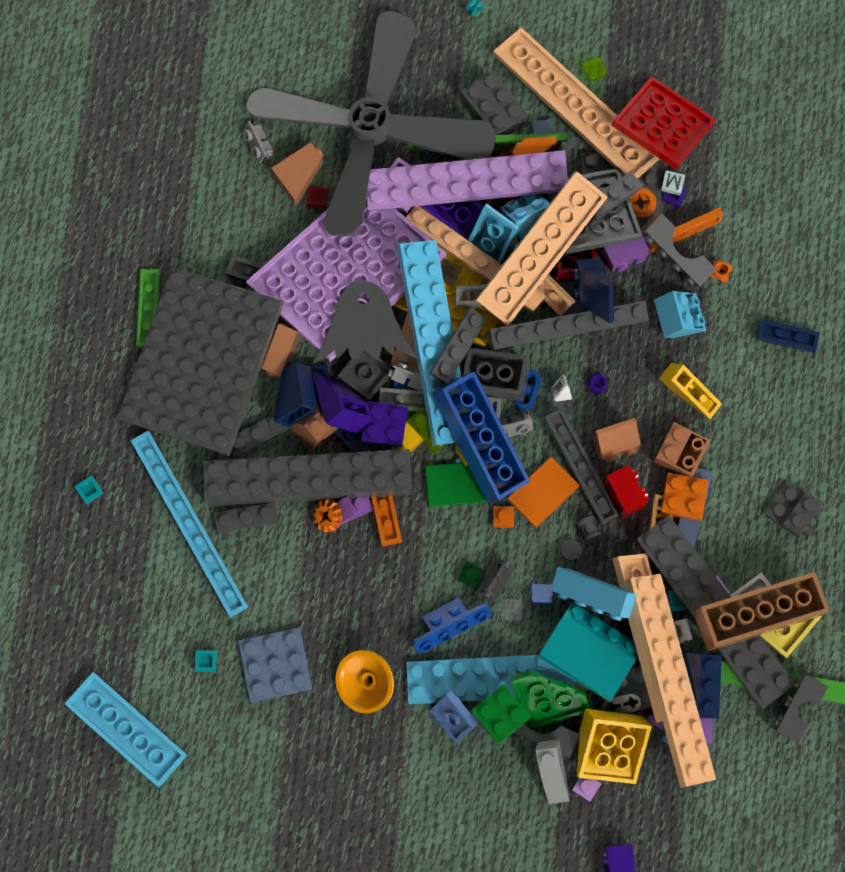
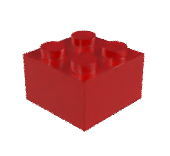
M629 465L607 475L603 482L620 514L621 520L644 509L649 498L645 488H641L638 483L639 477L635 469L631 470Z

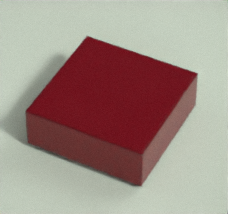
M309 186L307 207L327 209L329 188Z

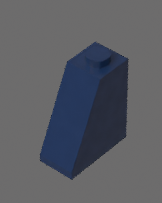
M299 362L292 363L284 369L280 381L274 422L287 427H291L317 410L311 367Z

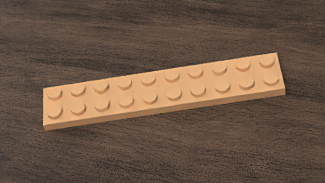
M522 27L493 51V55L614 168H618L623 176L631 171L638 179L660 159L611 126L617 115Z
M661 574L626 579L627 590L637 594L633 612L680 788L716 780Z

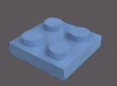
M452 690L430 710V713L456 744L479 724L473 714L466 709L460 698Z

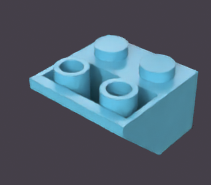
M540 194L525 195L517 200H511L500 208L503 215L519 227L517 238L521 241L550 203Z
M671 291L654 299L664 337L677 338L706 331L705 319L702 316L699 306L700 301L696 293Z

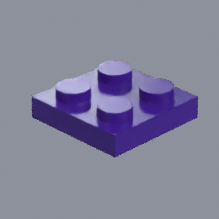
M368 401L367 404L372 420L363 427L361 442L402 448L408 407Z

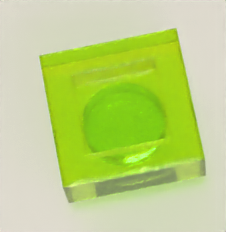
M601 57L582 63V68L589 83L607 77L608 73Z

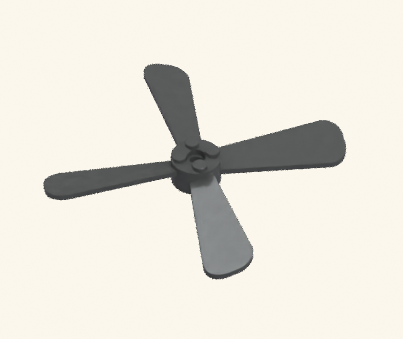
M383 12L377 18L366 96L356 101L350 110L269 88L254 91L246 104L248 113L257 119L350 128L355 142L324 218L325 230L332 236H350L360 229L363 223L374 146L384 142L387 138L460 160L490 158L493 153L495 132L493 127L486 121L390 115L387 104L416 36L414 22L409 17L397 12Z

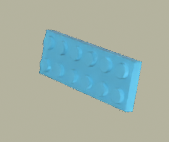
M94 672L91 673L65 703L68 708L158 788L161 787L188 756Z

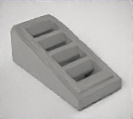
M486 285L456 286L455 306L483 307L475 300L479 296V292H482ZM463 292H466V301H463ZM471 292H474V301H471Z

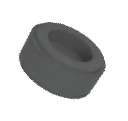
M572 539L564 541L560 547L561 556L568 561L576 560L581 553L580 544Z

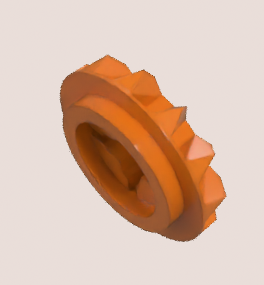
M642 188L629 198L636 217L643 219L650 216L656 208V197L647 188ZM639 196L641 201L646 203L643 204L642 210L639 208V205L634 204L637 203Z
M331 499L320 500L314 506L315 509L312 515L315 517L313 523H318V529L324 532H332L342 522V510ZM323 512H329V519L324 520L325 515Z

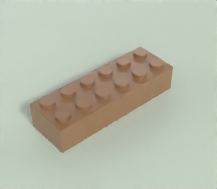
M812 572L702 606L694 611V615L709 652L823 616L830 612L816 573Z

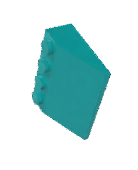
M572 602L538 657L611 702L636 661L638 653L635 642Z

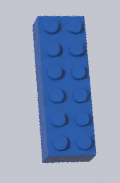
M475 371L461 376L432 393L487 503L498 501L530 482Z

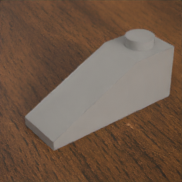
M559 739L538 742L536 755L548 804L569 802L570 798Z

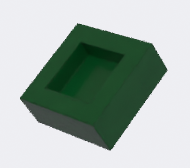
M466 561L457 581L476 590L485 570Z

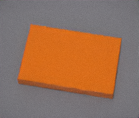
M550 457L529 477L530 482L513 492L507 500L537 528L580 485Z

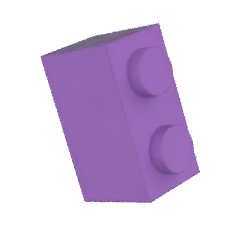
M641 238V240L603 247L601 252L611 272L616 270L622 272L631 263L640 264L644 262L650 250L645 240Z

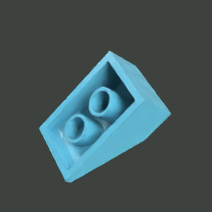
M486 204L468 241L503 265L516 246L519 227Z

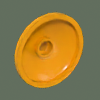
M358 650L348 654L340 662L336 672V687L340 698L349 708L359 713H373L382 709L390 701L394 690V677L390 666L380 655L369 650ZM370 676L373 678V682L369 681Z

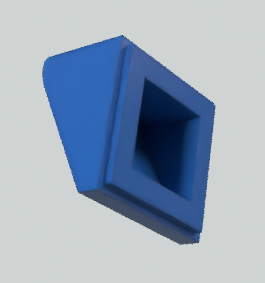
M532 583L531 604L552 605V591H550L552 584Z

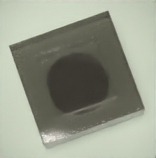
M444 259L441 264L444 283L453 287L462 272V267L447 259Z

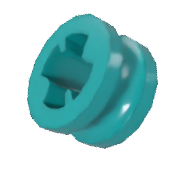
M471 0L465 10L467 12L470 11V15L474 17L483 9L485 4L479 2V0Z

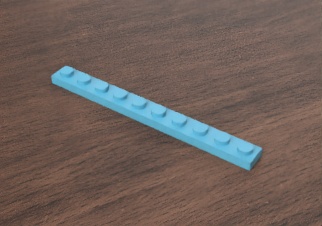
M149 430L132 439L131 442L229 617L231 618L248 608L245 600Z

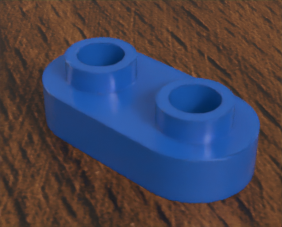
M529 370L528 380H535L534 384L529 385L527 383L525 397L529 399L528 403L524 404L521 401H515L516 406L524 411L530 410L535 405L541 385L540 375L534 370Z

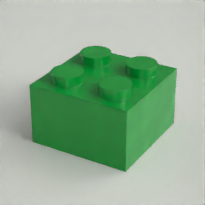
M505 684L471 710L476 721L497 746L531 718L530 714Z

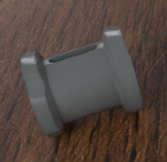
M593 516L586 517L577 522V526L581 528L585 536V542L602 535L593 522Z

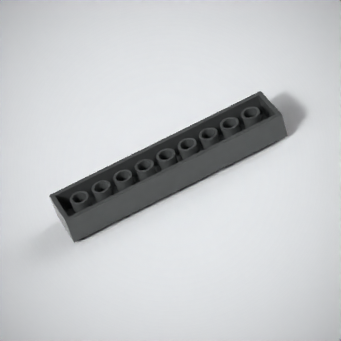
M410 449L204 461V502L207 506L343 499L346 496L349 499L413 495Z

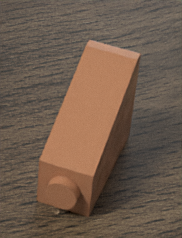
M311 142L272 167L273 176L295 205L299 203L323 164V153L318 146L314 147Z
M286 321L278 324L261 368L266 370V374L272 377L282 376V371L287 368L288 362H290L301 338L298 331L292 328Z

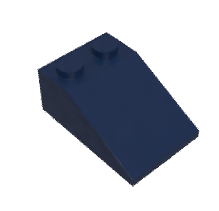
M601 259L576 260V268H573L574 281L576 280V286H573L574 298L578 299L580 306L606 322L613 323V285Z

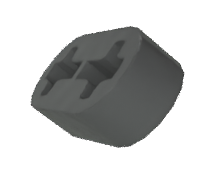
M635 690L616 693L611 700L613 704H617L615 709L608 706L609 701L604 699L602 709L603 711L618 713L634 712L641 707L642 696ZM630 697L633 700H637L635 705H632V702H628Z

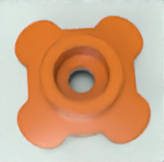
M716 260L713 263L716 271L710 277L713 279L717 278L722 283H725L729 279L728 275L732 271V266Z

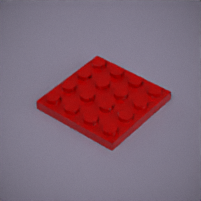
M651 76L613 120L611 126L677 170L713 126L716 119Z

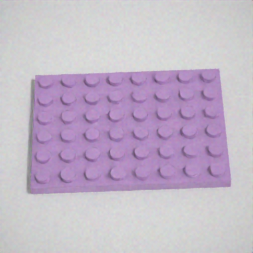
M366 197L363 223L360 229L350 236H332L326 232L324 227V218L328 211L326 210L246 281V285L253 292L282 300L284 304L280 317L297 330L316 350L320 351L332 325L338 301L344 290L350 285L362 281L375 283L384 290L391 306L405 295L396 245L431 241V239L395 208L368 211ZM437 245L441 262L446 257V252ZM364 293L360 294L357 298L360 304H367L370 299ZM336 349L325 357L328 361L331 362L336 357Z

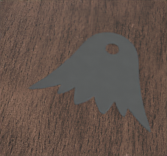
M362 281L350 285L342 293L328 335L313 363L322 360L335 349L336 357H339L346 348H348L353 361L361 355L364 348L374 359H378L382 346L392 355H394L395 346L414 358H417L402 334L384 290L375 283ZM364 293L369 296L370 299L367 304H360L357 298L360 294Z

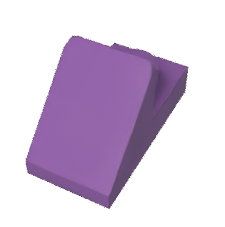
M346 496L336 502L342 510L341 524L374 511L369 497L348 499Z

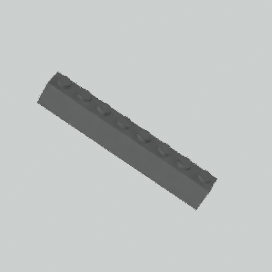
M646 301L614 306L613 323H608L592 312L587 311L489 329L485 331L488 350L492 351L649 321Z

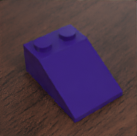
M476 200L419 206L466 240H469L484 208Z

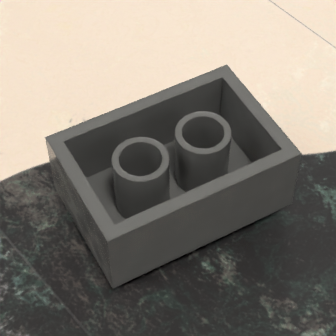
M493 70L461 90L460 100L476 120L488 122L493 127L495 135H509L527 122L528 114Z
M469 348L463 375L475 371L487 397L524 402L531 363L526 355Z

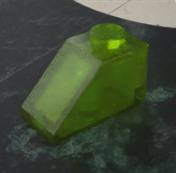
M421 407L407 423L422 437V443L435 455L445 445H432L427 412Z

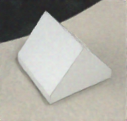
M562 374L551 387L552 395L556 402L572 399L566 377Z

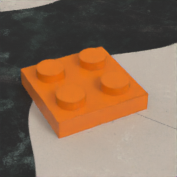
M667 473L661 514L702 521L708 480Z

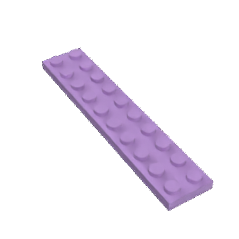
M565 151L370 170L367 191L368 211L556 193L568 181Z

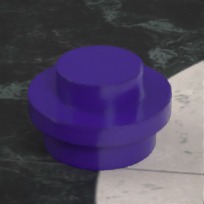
M594 374L588 380V388L594 394H601L608 387L606 377L601 374Z

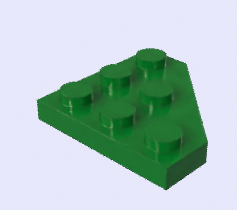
M531 670L510 676L512 686L521 705L531 716L528 722L532 729L582 715L585 709H591L585 690Z

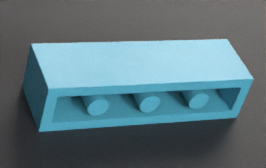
M557 567L550 590L558 593V598L564 600L571 598L575 600L574 604L583 607L589 605L592 607V611L601 614L607 612L609 613L608 617L620 621L621 618H630L635 597L637 596V594L563 567Z

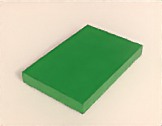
M456 463L426 466L429 507L487 503L468 465Z

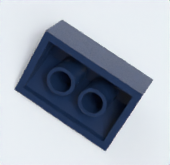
M682 651L699 718L719 719L722 655L718 652Z

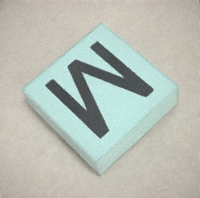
M666 170L661 191L681 195L685 175Z

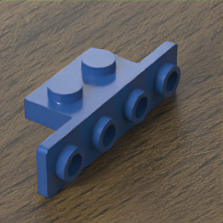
M458 597L422 616L430 632L413 640L417 653L420 655L427 652L433 647L448 641L450 638L467 631L469 628L486 621L492 616L487 603L485 602L467 611Z

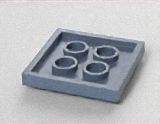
M300 628L239 640L251 703L313 690Z

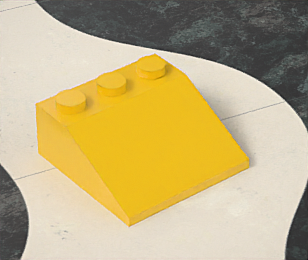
M585 709L580 726L577 777L636 784L652 725L642 715Z

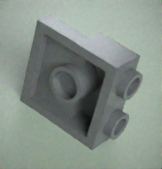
M787 481L764 515L796 538H799L801 534L806 536L812 527L809 525L813 518L817 520L821 515L823 503L807 491L804 493Z

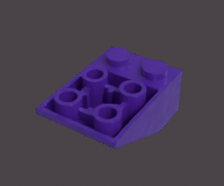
M317 373L312 374L326 424L357 433L372 420L368 404L344 382Z

